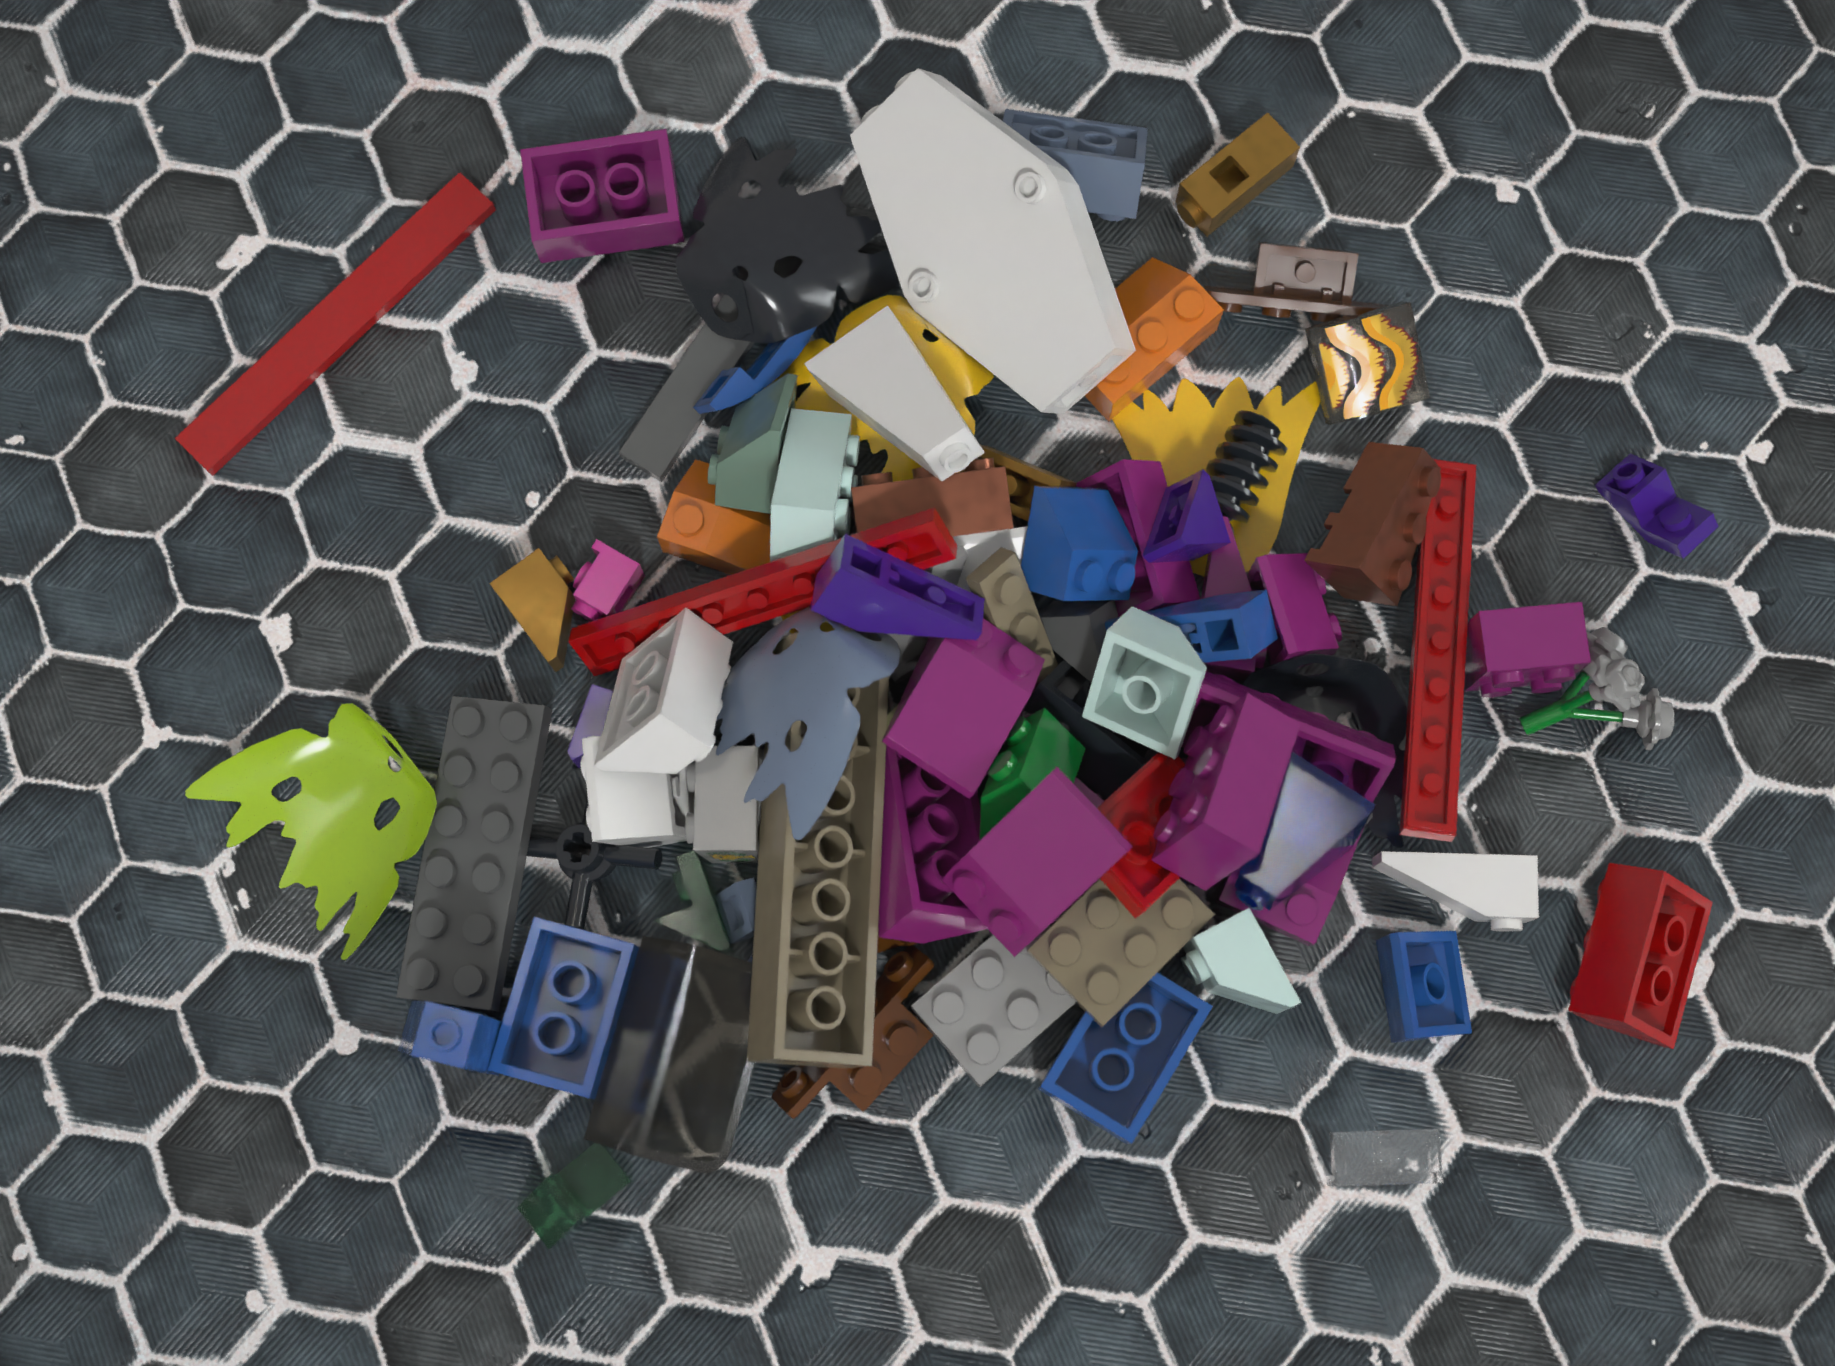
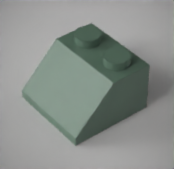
M786 374L735 408L730 426H721L717 454H712L708 469V484L716 485V506L771 514V502L791 408H795L798 375Z

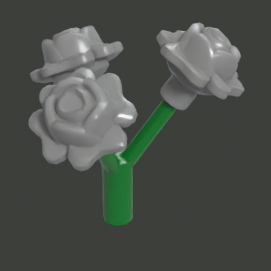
M1601 627L1592 633L1587 632L1591 663L1579 671L1576 679H1574L1561 698L1519 718L1527 735H1531L1566 718L1620 722L1621 727L1636 728L1638 735L1642 737L1645 750H1652L1658 740L1671 736L1674 727L1672 703L1661 700L1658 688H1651L1646 696V700L1640 702L1639 692L1644 685V676L1639 671L1637 663L1624 657L1628 649L1624 640L1611 632L1607 627ZM1588 679L1594 680L1589 685V690L1577 695ZM1592 700L1598 702L1604 700L1605 702L1613 703L1620 711L1578 707Z

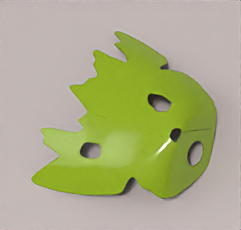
M345 703L338 708L335 717L329 722L327 737L315 735L302 728L288 730L251 745L219 763L185 790V796L190 799L241 803L240 808L226 826V831L230 835L226 845L228 848L237 846L273 821L285 822L281 836L296 839V845L279 882V888H286L294 883H300L305 888L318 887L315 908L319 912L316 921V927L319 931L325 928L335 913L357 892L354 910L343 929V933L350 934L342 952V960H346L358 948L393 897L400 877L394 868L395 863L405 861L418 852L428 834L437 805L434 789L398 742L377 721L353 703ZM383 735L391 741L403 758L394 752L385 741ZM389 756L400 765V771L395 772L389 767ZM290 777H297L301 781V792L285 802L277 800L272 795L271 791L278 783ZM394 798L400 805L397 815L389 824L381 830H377L374 818L381 803Z

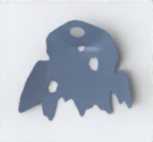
M811 606L793 614L772 628L736 662L724 681V685H727L724 687L721 695L723 707L716 719H723L720 727L722 739L716 750L717 756L745 739L751 733L755 734L756 747H760L765 742H768V753L746 791L744 803L754 798L757 801H763L781 784H785L792 835L796 840L802 839L810 831L825 809L846 767L860 726V714L850 701L847 690L849 688L867 687L873 681L891 675L898 666L900 659L899 645L887 633H874L881 639V642L872 641L863 637L854 629L831 621L825 616L812 611ZM826 621L835 630L823 632L820 629V625ZM792 628H795L799 633L794 643L782 653L774 655L772 651L780 639ZM795 721H804L807 724L806 734L799 748L792 752L785 745V737Z

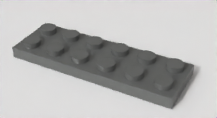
M452 696L434 790L437 805L425 839L397 989V998L499 1012L553 709L545 705Z

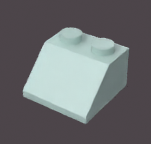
M1130 607L1107 630L1082 717L1176 759L1180 753L1207 667L1178 626L1135 607Z
M1250 908L1194 936L1183 946L1186 956L1181 958V962L1187 975L1195 986L1202 983L1208 993L1275 1014L1301 1003Z

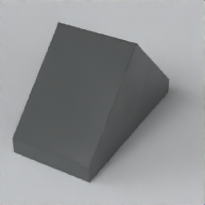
M1115 600L1053 601L1038 611L1050 645L1057 654L1092 683L1107 633L1104 622L1109 619L1118 618Z

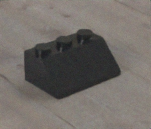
M1063 660L1040 682L1019 716L1026 718L1046 708L1086 748L1076 778L1082 780L1103 797L1105 801L1158 751L1082 717L1092 683L1066 660ZM1181 747L1178 755L1181 759L1185 756L1183 747Z

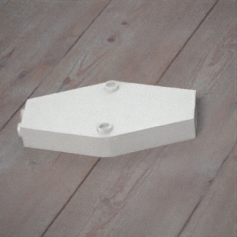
M917 68L915 71L904 75L897 82L895 91L881 105H877L866 112L861 120L862 124L850 137L905 298L916 313L1040 412L1064 414L1136 351L1079 185L1066 168L941 75Z

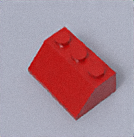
M1609 863L1605 878L1598 888V904L1593 922L1584 938V954L1578 976L1571 985V1001L1568 1011L1592 1024L1665 1048L1674 1049L1713 902L1665 871Z

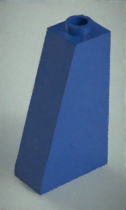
M412 1000L398 1051L463 1069L499 1076V1073L488 1071V1067L502 1022L457 1008L428 1001Z

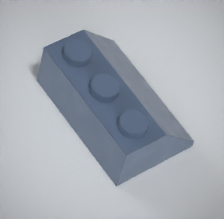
M1005 109L1004 123L1069 171L1079 185L1088 212L1097 213L1100 218L1109 221H1121L1125 217L1136 219L1145 166L1148 128Z

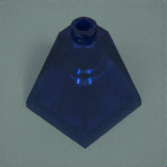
M1292 752L1260 852L1239 869L1234 888L1237 889L1235 892L1237 898L1254 910L1261 911L1265 907L1270 911L1352 849L1376 805Z

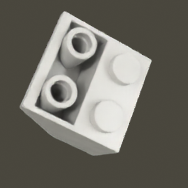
M601 736L582 738L583 756L581 758V771L587 785L589 806L586 810V822L592 834V842L651 848L686 841V815L688 812H694L693 792H689L687 786V766L677 774L602 771L594 765Z

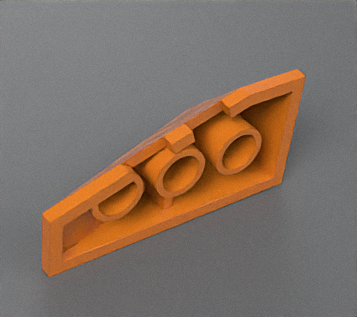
M695 459L673 491L659 529L657 539L662 551L731 575L769 563L771 514L716 506V485L708 484L709 463Z

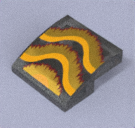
M1400 301L1360 315H1345L1305 328L1325 424L1332 425L1355 420L1430 398L1411 302Z

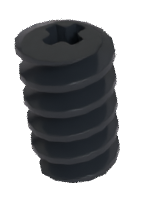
M1242 410L1236 413L1234 418L1236 425L1228 427L1225 433L1226 442L1218 445L1215 452L1217 459L1209 461L1206 472L1210 475L1222 516L1228 517L1229 521L1235 520L1247 523L1250 516L1240 505L1244 503L1257 506L1259 498L1249 489L1251 486L1259 489L1267 488L1269 482L1259 473L1260 470L1276 472L1278 464L1268 455L1272 453L1285 456L1288 448L1278 440L1281 432L1273 422L1260 414Z

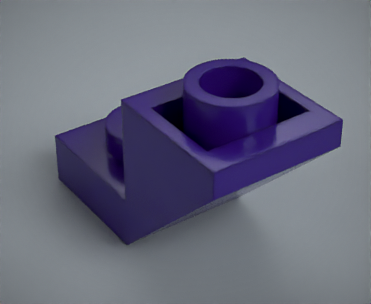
M1631 453L1595 485L1598 492L1648 543L1682 559L1719 527L1713 512L1676 496L1665 468Z

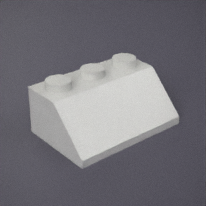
M685 608L621 660L594 765L602 771L677 774L694 760L696 762L703 760L715 744L716 737L713 733L717 716L723 707L721 695L724 681L731 670V666L728 663L733 642L688 608Z

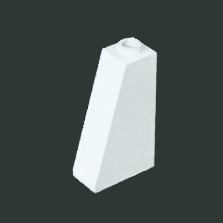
M888 305L804 363L809 372L832 399L940 481H944L954 473L965 469L970 462L985 453L909 334Z

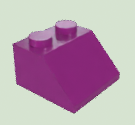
M1308 553L1266 554L1256 557L1247 574L1252 591L1267 589L1278 637L1277 640L1267 647L1270 665L1306 654L1334 655L1339 649L1337 642L1342 641L1338 619L1334 613H1327L1322 595L1326 594L1325 580L1304 561Z

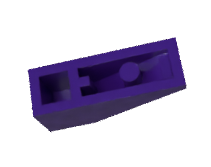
M845 534L816 575L811 610L831 621L841 623L860 632L977 640L982 634L985 599Z

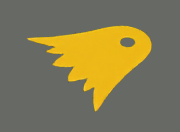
M1326 376L1303 389L1284 406H1282L1281 387L1276 386L1262 399L1257 410H1254L1248 389L1241 377L1235 378L1228 384L1217 399L1214 408H1212L1205 395L1191 381L1183 378L1177 389L1172 412L1168 410L1159 397L1147 389L1143 392V410L1134 402H1131L1112 420L1132 460L1161 462L1168 487L1202 469L1206 471L1209 461L1217 459L1215 452L1218 445L1226 442L1225 433L1228 427L1236 425L1234 418L1238 411L1244 410L1260 414L1279 428L1281 433L1278 440L1288 448L1285 456L1272 453L1268 455L1278 464L1276 472L1260 470L1259 473L1269 482L1266 489L1252 486L1249 489L1259 498L1257 506L1244 503L1240 505L1250 516L1248 522L1229 521L1234 529V538L1245 572H1249L1256 557L1268 554L1277 538L1292 475L1305 436L1318 406L1328 390ZM1208 554L1190 561L1193 573L1204 576Z

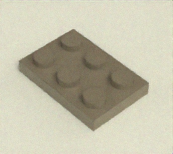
M1099 879L1027 952L1102 1028L1215 914L1178 879L1156 902L1135 919L1102 880Z

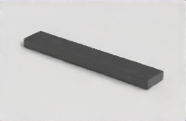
M788 256L777 260L773 270L782 278H786L798 270L803 260L799 257ZM742 267L737 277L746 281L749 273ZM724 294L714 311L724 321H735L738 317L737 305L732 298ZM705 323L619 451L620 458L658 481L663 482L708 414H699L693 406L722 370L740 366L755 342L734 340L717 335Z

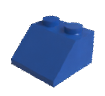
M1034 486L1021 569L1029 590L1062 601L1129 600L1131 586L1135 579L1138 549L1109 491L1101 488Z

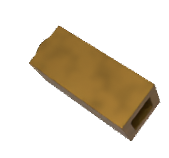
M1267 112L1179 184L1175 203L1177 204L1176 208L1180 217L1188 226L1192 228L1198 227L1206 237L1209 236L1294 166L1300 146Z

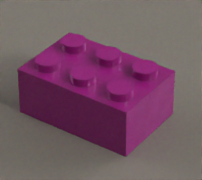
M667 129L520 149L531 240L541 263L685 243L673 153Z
M1247 692L1230 707L1223 705L1215 714L1213 720L1204 728L1197 726L1188 737L1184 746V753L1188 755L1185 766L1177 773L1169 789V795L1173 797L1171 806L1161 817L1155 828L1154 838L1158 840L1152 861L1206 891L1257 856L1268 828L1301 723Z

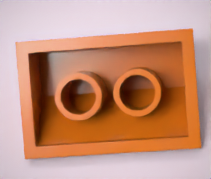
M1153 257L1115 288L1136 351L1085 395L1108 422L1217 330L1224 311L1191 274Z

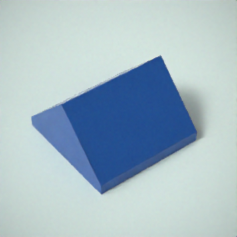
M1456 931L1396 932L1376 940L1391 1043L1472 1034Z

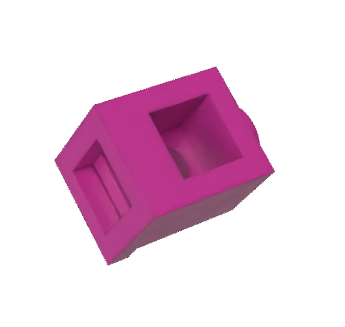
M596 539L591 547L596 555L593 564L589 561L586 562L578 572L573 583V587L576 588L573 594L576 601L571 609L589 622L622 612L645 577L639 563Z

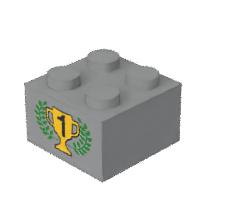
M713 746L712 750L703 760L699 762L693 761L687 766L689 792H695L694 812H688L686 815V841L688 844H693L694 852L711 863H758L761 801H757L754 798L744 803V797L756 772L764 761V751L756 746H732L717 756L716 750L718 746Z

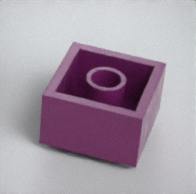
M1582 602L1478 611L1468 621L1465 692L1480 690L1481 697L1484 698L1509 695L1512 693V687L1531 686L1532 693L1553 692L1561 690L1562 683L1576 679L1575 674L1591 663Z

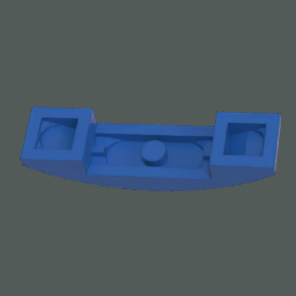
M817 326L787 339L769 343L746 372L741 367L722 370L693 408L699 414L718 411L736 405L757 394L776 380L792 364L809 342Z

